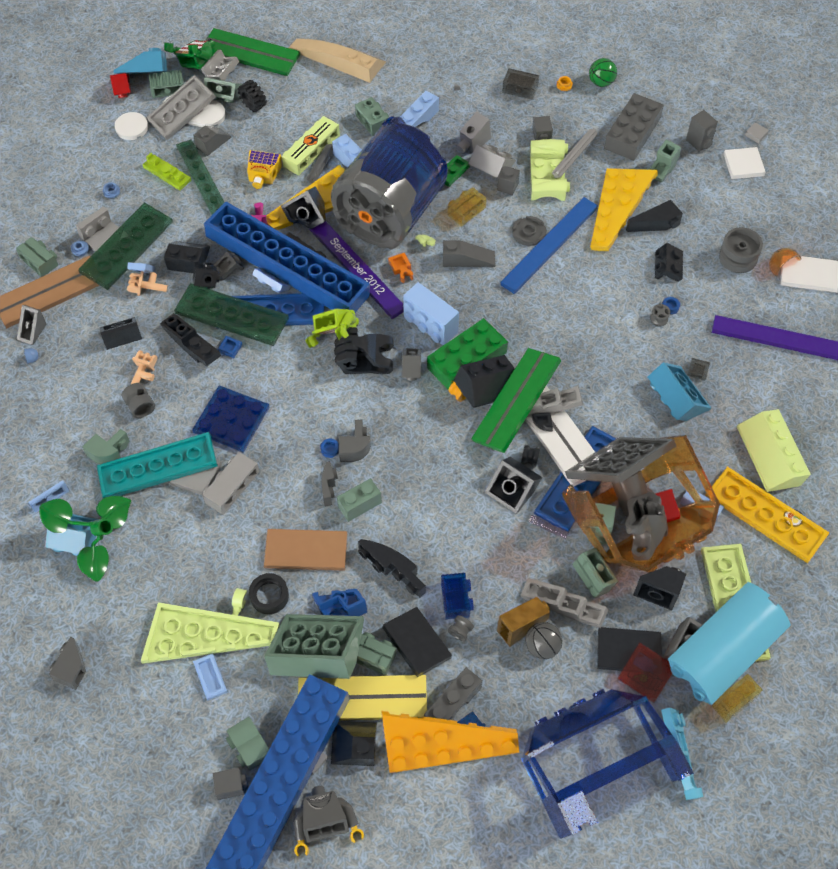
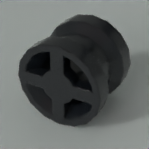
M525 445L521 464L530 463L536 467L540 448H530L529 445Z

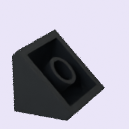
M135 317L100 327V334L107 350L142 340Z

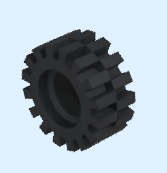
M248 80L239 86V97L249 110L257 112L266 105V96L263 95L264 92L261 91V87L257 86L256 82Z

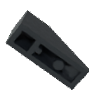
M668 200L628 219L626 231L645 232L674 229L680 225L683 213L672 200Z

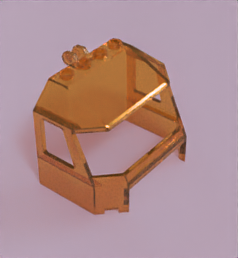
M686 435L662 437L663 439H674L676 447L641 470L645 483L673 472L695 501L678 508L680 519L667 523V537H663L652 557L648 560H634L631 552L633 534L615 544L603 520L604 514H600L596 503L610 505L617 500L613 487L592 498L589 491H575L572 484L561 493L573 518L593 547L597 548L606 563L650 573L658 568L657 565L662 562L666 563L674 558L681 560L685 557L684 552L688 554L695 551L693 544L706 540L707 535L713 532L720 503ZM695 470L710 500H702L684 471ZM590 527L600 528L609 546L607 552Z

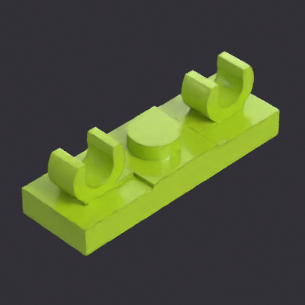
M152 153L146 156L147 161L142 164L143 168L180 191L192 181L191 177Z

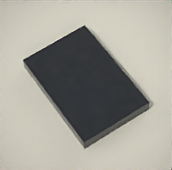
M418 607L386 622L382 626V629L416 677L423 675L452 657L450 651Z
M606 627L598 628L597 669L644 673L635 666L632 668L634 657L638 652H641L661 667V670L659 669L656 674L658 672L659 674L662 673L661 632Z

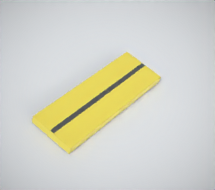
M416 675L352 676L350 679L317 677L348 692L350 700L339 721L382 720L381 711H388L389 714L401 715V713L409 714V717L422 718L427 712L426 675L416 677ZM298 678V694L307 678Z

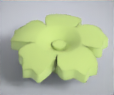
M428 235L415 236V239L420 244H423L422 246L426 247V244L435 245L436 240Z

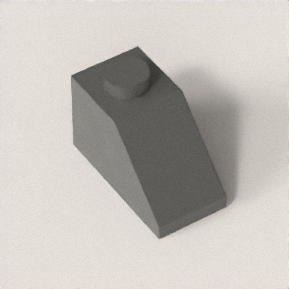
M206 125L193 134L196 148L207 156L231 138L222 129Z
M403 348L402 378H406L409 381L421 378L422 349Z

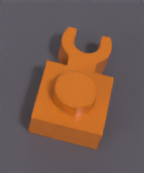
M405 253L388 258V263L394 274H400V281L402 283H405V276H409L413 280L411 264Z

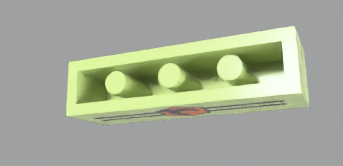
M325 116L316 121L298 141L294 142L289 150L283 153V167L299 176L320 156L326 144H332V141L340 136L339 124Z

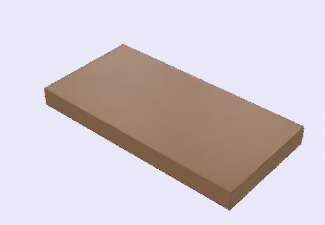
M267 529L264 568L345 571L347 531Z

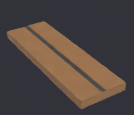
M89 255L1 295L0 318L7 329L19 323L22 305H27L44 312L106 283L105 279L101 275L96 282L93 281L100 271Z

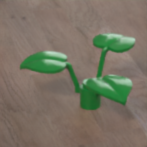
M121 496L103 498L96 507L97 514L102 518L93 522L69 520L72 517L73 511L70 504L63 499H53L42 503L39 507V515L43 525L53 533L65 532L68 524L90 526L91 533L97 536V538L92 542L91 547H84L80 550L77 556V565L82 573L93 581L99 582L106 572L109 554L104 546H96V544L103 539V535L110 534L113 529L120 528L125 523L131 500Z

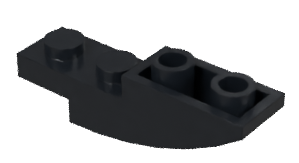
M175 313L160 323L168 335L197 363L201 362L208 366L221 356L219 350L199 336L195 328Z
M364 539L358 541L359 554L365 560L368 558L378 573L382 572L387 576L391 572L397 581L402 580L406 584L405 587L410 594H416L419 598L426 593V585L416 576L417 566L411 560L383 544Z

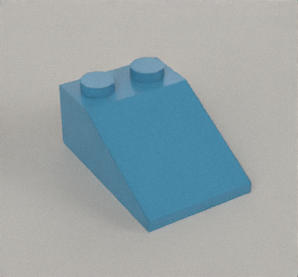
M149 48V51H144L114 69V73L166 72V52L161 51V48Z

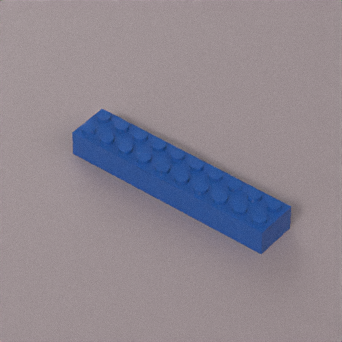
M225 202L204 223L207 238L331 310L347 309L354 310L356 313L370 297V283L228 202Z
M309 674L206 869L264 868L315 765L350 700L347 691Z

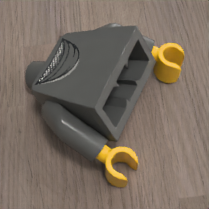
M323 786L314 787L312 789V796L304 798L303 807L299 808L293 821L295 840L298 842L294 852L298 857V849L301 846L305 847L306 856L309 854V847L304 843V839L308 843L349 832L348 828H351L352 831L350 834L351 842L355 843L353 833L355 832L360 833L362 840L364 838L363 831L357 827L358 821L352 805L342 797L337 798L334 791L325 792Z

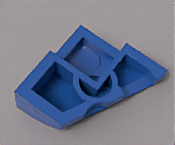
M357 589L331 591V595L319 596L318 592L312 593L313 599L322 615L361 616L368 613L366 601Z

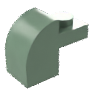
M667 139L657 151V159L649 169L658 171L655 180L661 183L668 173H671L674 169L681 150L680 146Z
M120 429L108 441L95 434L82 448L86 456L97 464H103L120 459L119 452L125 450L130 441L127 433Z

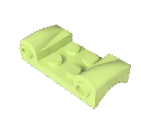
M531 140V200H537L542 197H555L565 201L566 192H570V182H567L565 173L561 178L557 179L552 174L553 170L564 159V155L568 154V143H565V140Z

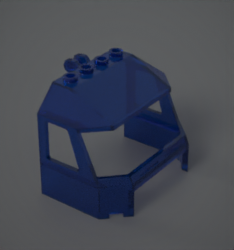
M604 689L593 693V698L588 701L585 698L573 703L569 710L564 707L554 712L555 717L548 720L545 716L534 722L536 726L530 731L521 760L560 839L581 831L580 825L586 822L590 826L598 823L585 797L586 794L660 758L672 782L677 780L679 782L684 777L694 774L678 742L646 696L613 689L605 692ZM641 705L644 706L662 734V740H657L641 710ZM634 708L652 744L555 792L534 756L628 709ZM532 767L534 768V770H535L536 774L538 775V777H539L541 783L543 784L545 790L547 791L548 797L545 796V794H544V792H543V790H542V787H541V785H540V783H539V781H538V779H537V777H536V775H535V773H534Z

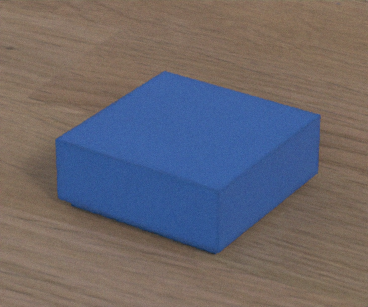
M225 336L217 350L221 354L234 359L243 344L239 340Z

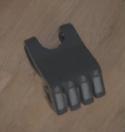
M349 327L347 329L349 334L347 338L342 337L339 340L336 335L337 339L334 342L335 363L344 374H390L393 371V361L385 358L380 353L390 351L393 348L394 341L391 336L383 334L358 336V329L356 327Z

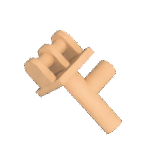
M142 271L141 274H130L131 279L128 281L127 291L138 293L137 296H140L142 288L167 292L168 285L155 283L157 274L154 272L150 273L148 282L143 281L144 272Z
M139 350L136 356L132 358L138 369L131 384L140 383L141 378L153 381L155 377L154 374L145 372V369L155 370L154 366L157 361V355L151 356L150 353L146 352L144 354L143 351Z

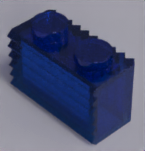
M464 572L442 574L441 589L445 620L455 619L458 615L465 618L470 617V611L474 610L473 598L468 596V592L471 591L470 579H466V573Z

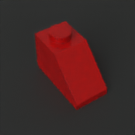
M129 74L110 75L114 95H118V98L128 97V93H131Z

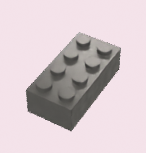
M633 93L606 135L604 149L634 161L661 119L664 104Z

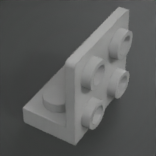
M104 206L76 225L80 239L85 241L102 258L129 239V236L111 221L109 212Z

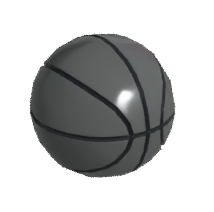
M538 622L527 631L525 642L528 651L533 656L539 659H550L559 653L563 640L559 629L555 625L548 622Z

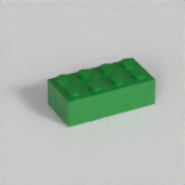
M483 318L427 356V369L449 389L461 365L505 355L507 353L508 341Z

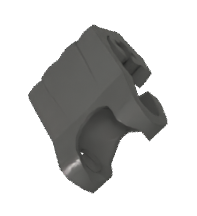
M652 491L627 501L629 516L625 522L627 534L633 533L631 552L634 560L650 559L663 537H667L668 534L667 517L661 497Z

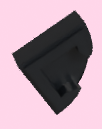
M551 412L532 414V421L539 429L549 432L553 431Z

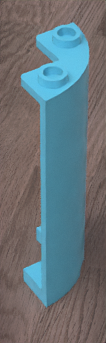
M747 582L668 658L673 675L690 682L693 695L697 700L712 705L791 626L782 607L779 604L775 606L768 599L770 595L757 585Z

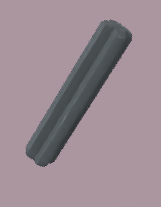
M326 144L307 176L309 183H314L319 178L333 154L332 144Z

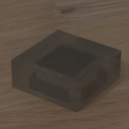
M692 358L687 375L706 380L710 362Z

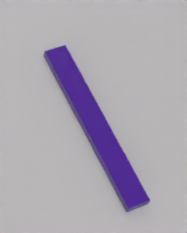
M718 315L714 317L711 333L838 360V341Z

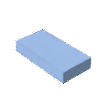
M128 262L127 269L145 273L155 272V266Z
M213 653L193 661L207 701L228 693Z

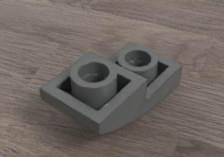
M330 461L326 462L322 473V494L325 507L332 505L331 498H335L333 487H335V479H338L336 468L331 467Z

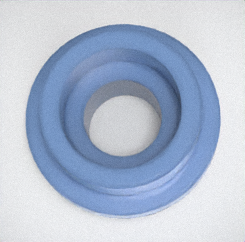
M113 182L106 183L103 187V195L106 198H115L120 194L119 186Z
M76 241L71 245V252L78 257L86 255L89 250V246L85 241Z

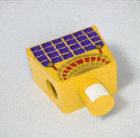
M250 150L247 172L249 181L253 182L252 186L256 189H261L263 183L273 184L282 168L281 154Z

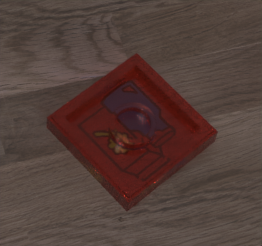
M639 643L617 679L654 703L672 675L669 661Z

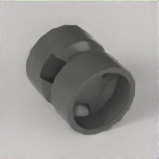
M133 383L122 391L121 396L133 417L141 419L154 411L155 403L148 395L143 384Z

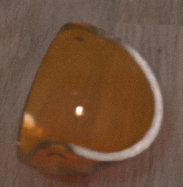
M780 248L772 254L769 260V269L777 277L779 270L787 261L794 257L798 261L802 258L794 249Z

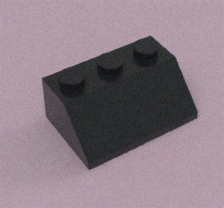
M505 355L461 365L453 381L471 406L476 408L494 403L515 368Z

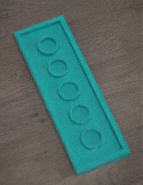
M207 432L97 465L102 498L109 496H122L218 467L211 435Z

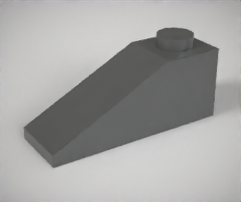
M443 240V267L496 266L495 251L461 240Z

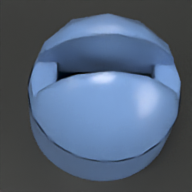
M24 349L27 364L37 361L38 352L36 349Z

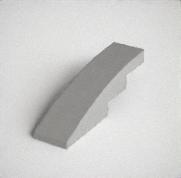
M576 386L561 392L558 388L541 393L527 417L532 416V414L555 413L582 406L583 401L579 387Z
M528 578L521 593V597L528 601L538 597L541 601L547 603L551 611L598 628L602 627L608 613L606 606L588 602L586 597L568 593L566 588Z

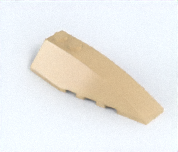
M296 39L289 47L290 49L300 51L302 56L369 83L386 63V61L362 51L321 40Z

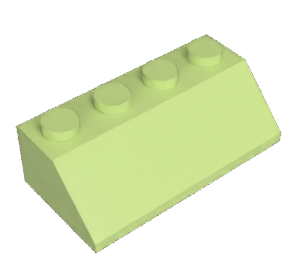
M779 409L763 411L737 425L741 438L767 492L801 486L811 475Z

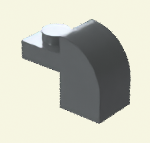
M363 419L355 420V436H339L340 462L359 461L369 453L371 440L370 436H367V427H363Z

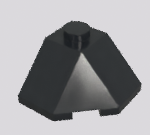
M316 186L281 205L290 222L302 224L309 229L326 221L324 201Z

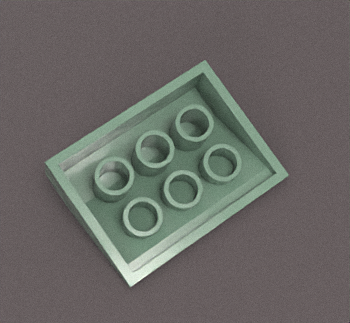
M286 614L264 655L270 675L308 677L311 674L320 678L350 679L357 661L364 617Z

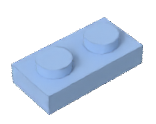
M261 268L254 269L252 275L257 277L260 283L270 285L273 291L281 293L290 290L291 286Z

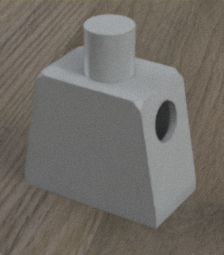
M477 111L460 130L461 141L456 145V148L461 153H464L467 149L474 152L476 145H483V143L485 144L491 139L490 121Z

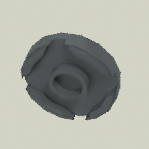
M533 216L517 219L512 227L514 239L526 246L537 245L547 233L544 222Z

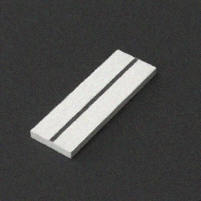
M546 385V387L544 388L543 392H546V391H549V390H550V389L547 387V385ZM565 410L551 413L552 432L539 429L533 423L532 416L525 419L566 479L565 471L595 453ZM567 479L572 487L586 481Z

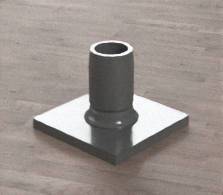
M619 437L565 471L567 479L611 482L624 515L628 517L627 501L649 492L641 469L675 448L676 443L674 439Z

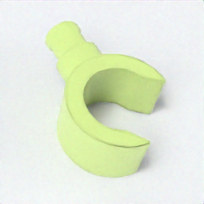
M240 588L235 590L232 598V615L238 616L241 608H244L246 601L243 599L247 590Z

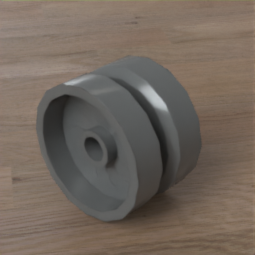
M739 227L728 231L720 249V263L726 269L735 273H747L753 270L763 248L762 238L757 232L749 228Z

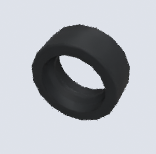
M274 573L259 575L252 581L249 587V597L252 606L262 614L272 615L278 613L288 602L289 592L286 582L281 576ZM265 584H276L281 590V596L274 603L263 604L257 598L258 589Z

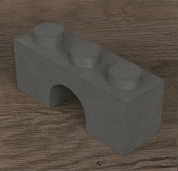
M465 667L427 710L424 717L454 720L459 709L465 703L468 704L480 691L483 680Z

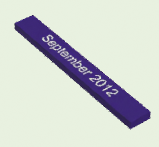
M326 221L309 229L347 271L370 283V296L391 319L404 312L403 303Z

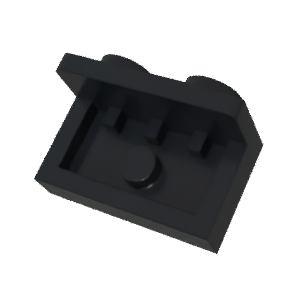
M669 243L656 250L655 279H660L664 275L678 282L683 279L682 250Z

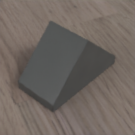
M22 305L16 340L34 345L46 326L41 310Z

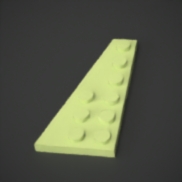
M158 603L141 662L144 664L270 646L280 624L279 622Z

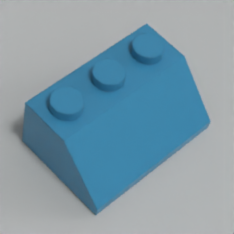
M663 362L647 377L651 382L650 386L660 394L661 401L671 409L670 413L676 420L688 421L712 409L681 366Z

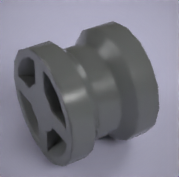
M664 304L655 305L650 316L651 322L656 326L666 325L670 316V309Z
M458 615L454 619L455 623L448 628V632L456 639L464 642L468 637V632L473 630L474 625L465 617Z

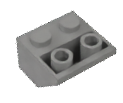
M483 143V145H476L468 164L498 178L503 166L512 167L516 160L511 158L512 155L510 153L501 152L497 147Z

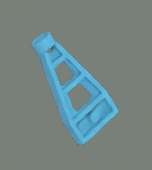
M672 708L662 709L664 724L684 787L686 800L704 797L702 788H697L694 781L683 727L686 726L682 713L679 714V710Z

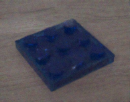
M219 385L192 431L197 435L209 432L213 441L244 452L270 406L268 403Z

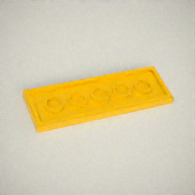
M728 466L705 495L723 505L726 510L806 563H809L829 535L828 531ZM789 511L802 521L799 525H793L792 520L785 517V514Z

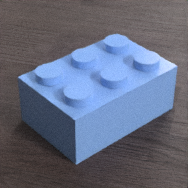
M416 283L403 295L404 318L409 323H414L421 332H426L430 335L434 342L445 345L458 334L459 312L422 284Z

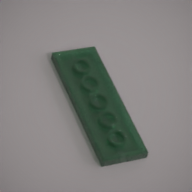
M144 202L78 269L79 273L109 290L128 270V262L134 263L169 227L173 219Z
M192 283L189 284L174 309L177 315L271 346L276 344L289 319L288 314L208 288L194 286Z

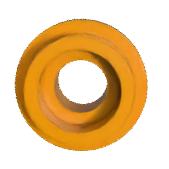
M567 76L560 77L556 83L557 88L561 91H569L573 85L571 79Z

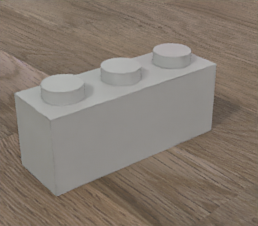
M238 452L235 457L229 460L226 468L216 475L214 482L204 489L202 496L205 504L224 515L259 473L258 463Z

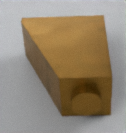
M535 597L500 615L497 632L507 645L511 647L526 636L531 626L538 622H546L549 619L550 608L545 601Z

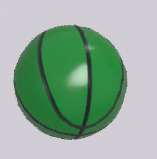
M600 58L591 64L589 78L596 86L607 87L615 81L617 67L612 60Z

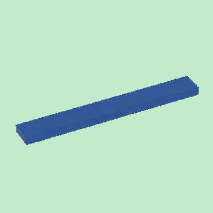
M583 197L501 281L500 285L515 294L597 210L598 205Z

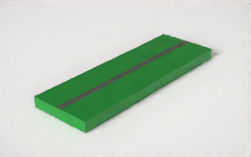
M213 28L207 39H212L215 44L212 48L214 54L217 50H222L225 57H237L240 64L284 76L289 75L300 56V51Z
M528 348L472 436L473 442L505 453L559 366L561 359L557 356Z

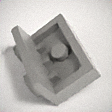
M217 50L201 70L206 78L225 81L229 73L235 70L239 60L237 57H225L222 50Z

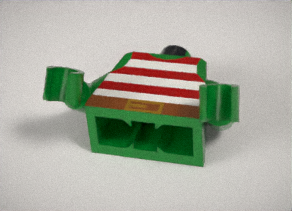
M210 38L206 41L194 40L183 48L174 47V43L164 42V51L175 54L182 67L201 69L214 55L212 48L215 44Z

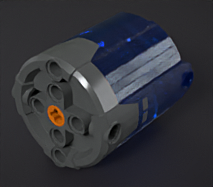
M391 116L386 119L332 186L331 202L333 213L337 218L339 226L361 240L377 245L378 248H389L392 250L399 246L442 189L447 179L448 167L446 159L441 156L438 149L430 141V136L422 130L406 124L401 117Z

